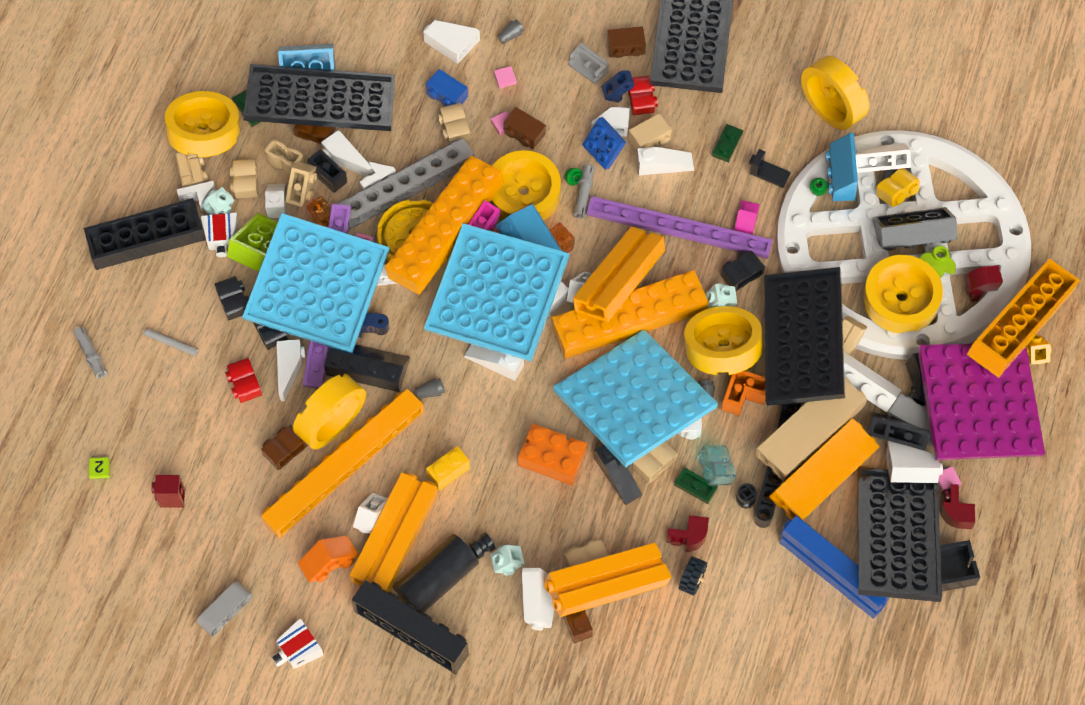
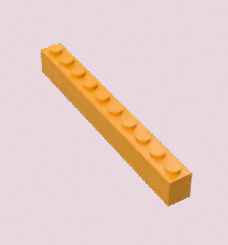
M408 389L398 393L393 402L389 405H384L378 415L369 418L363 428L354 431L348 441L339 444L333 454L324 457L318 467H313L309 470L303 480H298L288 493H283L273 506H268L261 515L263 523L280 538L424 412L423 403Z

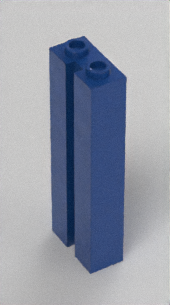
M795 516L793 520L788 519L782 527L784 530L780 534L782 536L780 544L874 619L886 606L889 597L858 595V565L798 516Z

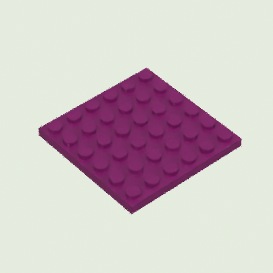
M973 344L919 345L917 347L935 460L1037 457L1045 455L1027 347L1024 348L999 378L967 355Z

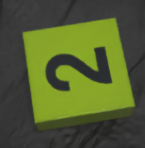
M109 457L89 458L90 479L110 478Z

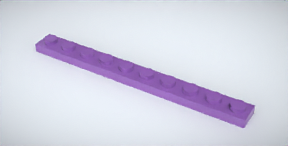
M591 196L587 210V216L740 253L753 251L757 257L765 259L769 257L773 241L772 239Z
M332 204L328 228L347 234L351 206ZM310 341L303 387L318 389L323 385L325 375L324 364L329 350L328 346Z

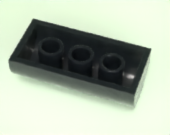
M451 534L393 586V589L405 602L414 606L415 611L422 614L475 568L479 561L474 552L460 537Z

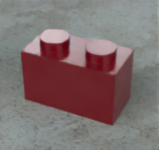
M156 475L155 482H152L151 490L152 494H155V501H158L160 508H184L186 489L180 475Z

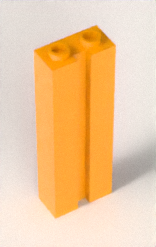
M631 226L573 297L575 311L609 322L665 252L664 236L654 233L647 235L644 230Z
M852 418L769 497L779 508L782 507L787 512L786 515L790 520H793L795 516L804 520L880 446L872 436H869L863 430L862 425Z
M401 472L350 573L351 582L361 586L365 580L370 583L373 581L382 587L381 590L387 594L391 591L438 496V488L434 483L430 481L420 482L417 481L418 477L414 474Z
M655 542L551 572L544 581V587L551 596L554 610L558 612L559 617H563L664 587L672 577L666 564H663L661 561L662 555Z

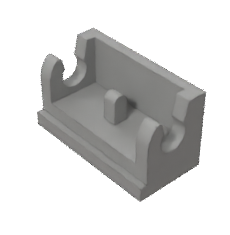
M582 43L569 56L571 60L568 62V65L595 85L608 73L609 62Z

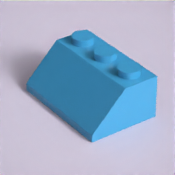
M334 44L279 47V66L335 70Z
M849 133L830 143L829 151H826V162L830 164V167H827V178H831V183H828V193L832 194V201H855L858 185L854 133Z
M533 204L509 215L496 225L500 234L562 251Z

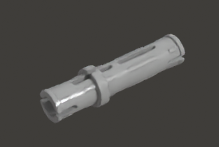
M590 164L583 165L582 177L578 182L579 192L573 216L579 219L585 218L590 189L593 187L592 178L595 167L592 166L591 168Z
M78 327L74 329L73 334L85 354L86 362L92 368L97 379H99V376L100 379L105 377L107 371L101 362L102 358L95 351L85 328L81 327L80 329Z

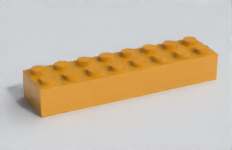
M470 155L387 263L385 269L388 278L420 295L452 253L462 224L468 225L484 200L490 202L504 184L502 171Z
M1049 258L975 340L967 355L999 378L1071 296L1081 280Z
M695 270L633 290L609 322L572 310L552 317V329L564 358L568 359L630 338L642 330L648 332L693 317L708 308V300Z

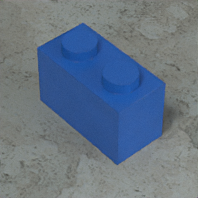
M440 69L426 83L427 95L431 99L441 102L444 107L457 103L463 104L469 97L467 86Z

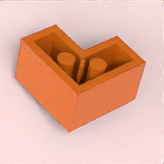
M748 371L732 374L723 400L722 411L740 416L745 400L764 405L765 377Z
M348 536L320 539L303 556L298 565L308 582H323L328 578V574L336 568L346 569L350 567L358 553Z

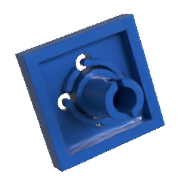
M604 117L598 118L582 145L606 170L610 169L626 141Z

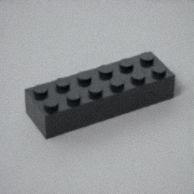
M194 198L84 228L91 259L96 270L205 241Z
M365 580L352 598L355 613L456 675L469 656L467 640L460 634L454 635L449 632L450 629L444 624H436L426 613H418L411 604L400 602L395 594L391 592L387 594L381 590L382 587L373 581L370 583Z

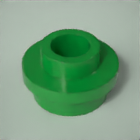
M569 168L565 173V180L571 186L577 185L582 177V172L578 168Z
M823 178L813 179L810 182V191L816 196L825 194L828 190L827 181Z

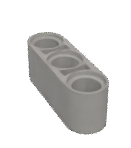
M235 581L199 616L197 624L210 636L216 635L251 600L253 594L239 581Z

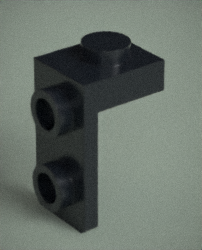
M759 149L757 154H753L749 161L751 165L750 174L784 188L791 172L764 161L766 151Z

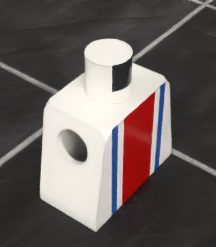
M237 213L201 216L209 250H216L217 257H226L229 239L238 232L239 220Z
M299 619L277 639L276 643L281 651L271 658L277 667L288 661L294 669L323 656V651L303 621Z

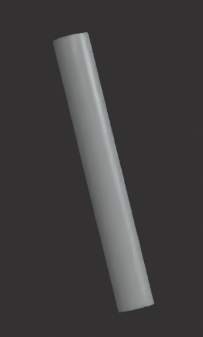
M148 328L145 330L144 335L193 356L198 354L199 350Z

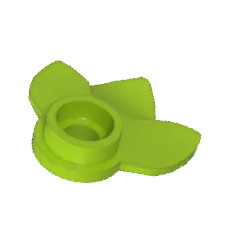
M937 246L931 252L924 253L919 258L932 266L940 279L945 272L952 275L955 273L956 263L950 258V253L944 246Z

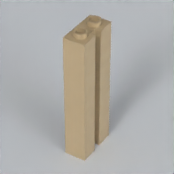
M845 377V398L806 402L757 448L755 456L766 466L772 468V472L785 482L865 407L867 401L865 394L852 386L850 380Z

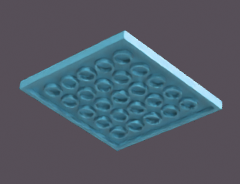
M281 213L242 318L328 347L352 353L390 247Z
M463 223L424 329L532 362L570 256L569 253Z
M645 330L640 331L553 386V391L625 468L716 409L718 404Z

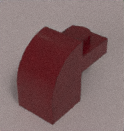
M999 265L977 268L964 277L966 294L969 295L971 302L978 301L983 292L997 291L1003 283Z
M950 484L948 491H945V502L942 503L940 508L941 516L948 525L954 528L972 529L975 524V504L959 503V484Z
M689 515L687 530L668 528L666 543H670L673 546L684 544L686 545L685 552L698 550L706 541L709 517Z

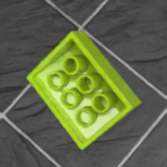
M257 213L229 239L227 257L259 272L278 222Z

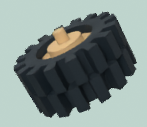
M692 556L686 565V569L681 572L683 576L681 577L678 589L694 596L701 582L705 580L703 577L708 562Z

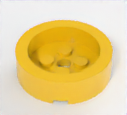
M833 56L821 57L802 72L801 84L809 104L819 117L830 126L839 130H847L865 117L869 111V100L865 88H860L856 81L859 79L857 75L841 60Z
M196 91L184 94L172 101L166 109L165 127L167 140L175 150L185 155L191 153L198 154V157H210L229 150L237 142V137L240 134L238 108L231 99L216 92Z
M522 150L508 153L492 165L502 171L504 184L489 202L501 210L499 214L501 220L531 204L535 206L543 221L555 212L561 197V178L558 169L550 159L537 152ZM527 188V190L529 191V193L526 195H522L519 193V190Z
M409 199L393 205L383 214L378 224L377 238L378 244L390 247L386 264L433 205L432 202L422 199L421 201H410Z
M894 255L878 262L869 272L863 291L865 310L872 321L887 331L900 334L911 331L917 332L928 326L935 318L943 297L942 282L934 268L922 259L909 255ZM905 294L907 299L900 301L896 295Z
M733 306L712 307L693 316L685 327L684 337L687 358L695 368L713 375H717V372H729V375L740 373L752 367L761 357L763 347L761 324L752 313L742 308Z
M344 374L343 377L337 375L319 387L306 401V409L303 413L299 412L294 421V433L312 449H320L328 445L343 433L356 418L365 402L366 391L348 374Z

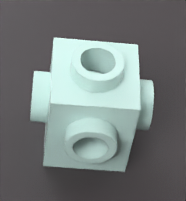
M221 187L217 191L215 189L206 196L207 198L202 208L208 215L226 214L232 210L231 206L235 200L229 192H226Z
M718 283L706 292L708 309L718 306L734 307L738 304L734 286Z
M502 545L490 554L495 573H503L505 576L515 573V570L525 565L521 546Z

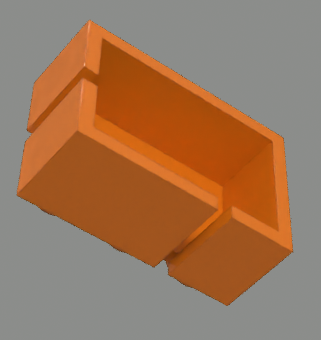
M532 423L526 437V442H524L518 456V466L573 486L587 453V443L572 437L569 441L566 435Z

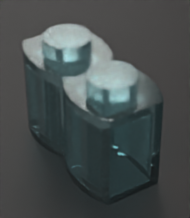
M725 445L703 446L698 453V461L704 469L703 477L709 486L731 485L736 474L734 466L730 461L727 447Z

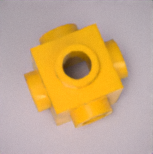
M1036 335L1026 346L1031 365L1050 362V343L1043 336Z

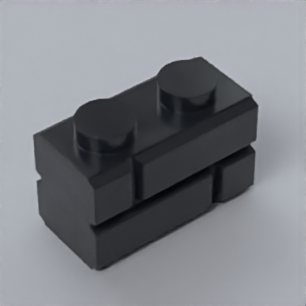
M321 149L307 160L308 165L316 167L315 173H317V178L333 193L337 192L347 183L346 172Z

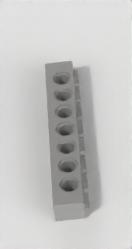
M464 138L453 141L449 146L436 150L434 154L421 158L417 163L404 167L396 174H390L386 179L379 183H373L369 188L356 192L352 197L339 201L337 203L339 205L351 206L348 230L456 174L470 155L475 157V154Z

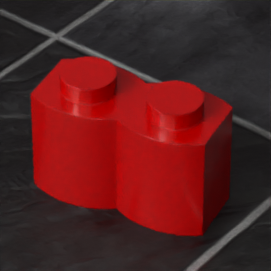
M650 76L632 77L635 86L628 93L633 116L654 113L655 107H658L657 97L653 96L655 86L650 85Z
M249 358L227 365L228 371L225 374L228 382H233L234 387L231 390L235 399L239 398L240 403L262 396Z

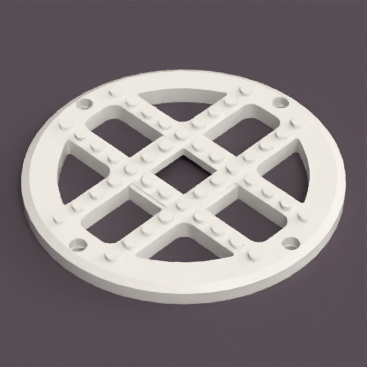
M902 130L880 131L855 136V153L881 147L884 143L888 145L906 143L910 149V168L907 169L908 172L919 178L920 189L915 195H912L913 201L903 202L900 205L891 207L887 203L880 204L879 197H877L876 193L877 185L874 171L857 172L858 185L856 195L858 207L855 209L810 212L819 196L814 195L810 191L809 186L810 182L815 178H823L827 183H831V178H827V167H830V164L826 162V151H829V149L814 158L794 180L781 207L776 243L777 256L782 273L840 267L842 284L866 283L871 269L881 260L890 257L888 251L882 249L877 241L872 218L877 216L946 207L956 217L957 224L991 222L996 226L998 232L999 247L949 252L950 258L956 263V270L953 275L968 274L980 267L999 265L1003 278V283L997 291H989L974 307L961 316L956 314L950 281L952 274H947L946 272L941 278L943 297L935 316V324L926 326L917 332L911 331L900 334L887 331L878 326L874 321L855 313L842 304L843 319L846 316H850L867 326L864 335L856 347L857 350L886 358L909 360L913 353H918L917 347L919 345L917 342L919 341L924 342L926 345L974 344L975 340L1025 286L1031 262V239L1026 216L1011 187L991 165L978 155L949 140L920 132ZM929 164L960 179L981 199L946 202L938 200L934 195ZM1011 231L1017 232L1018 235H1013ZM859 232L863 259L815 262L810 258L807 244L808 237ZM934 242L932 245L923 246L924 253L931 252L937 246H944L948 249L947 243ZM788 250H795L796 253H789ZM913 254L909 256L920 258L922 254Z

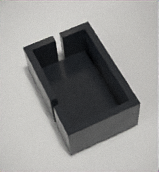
M970 540L940 545L942 592L976 586L981 577L977 563L973 561L975 556Z

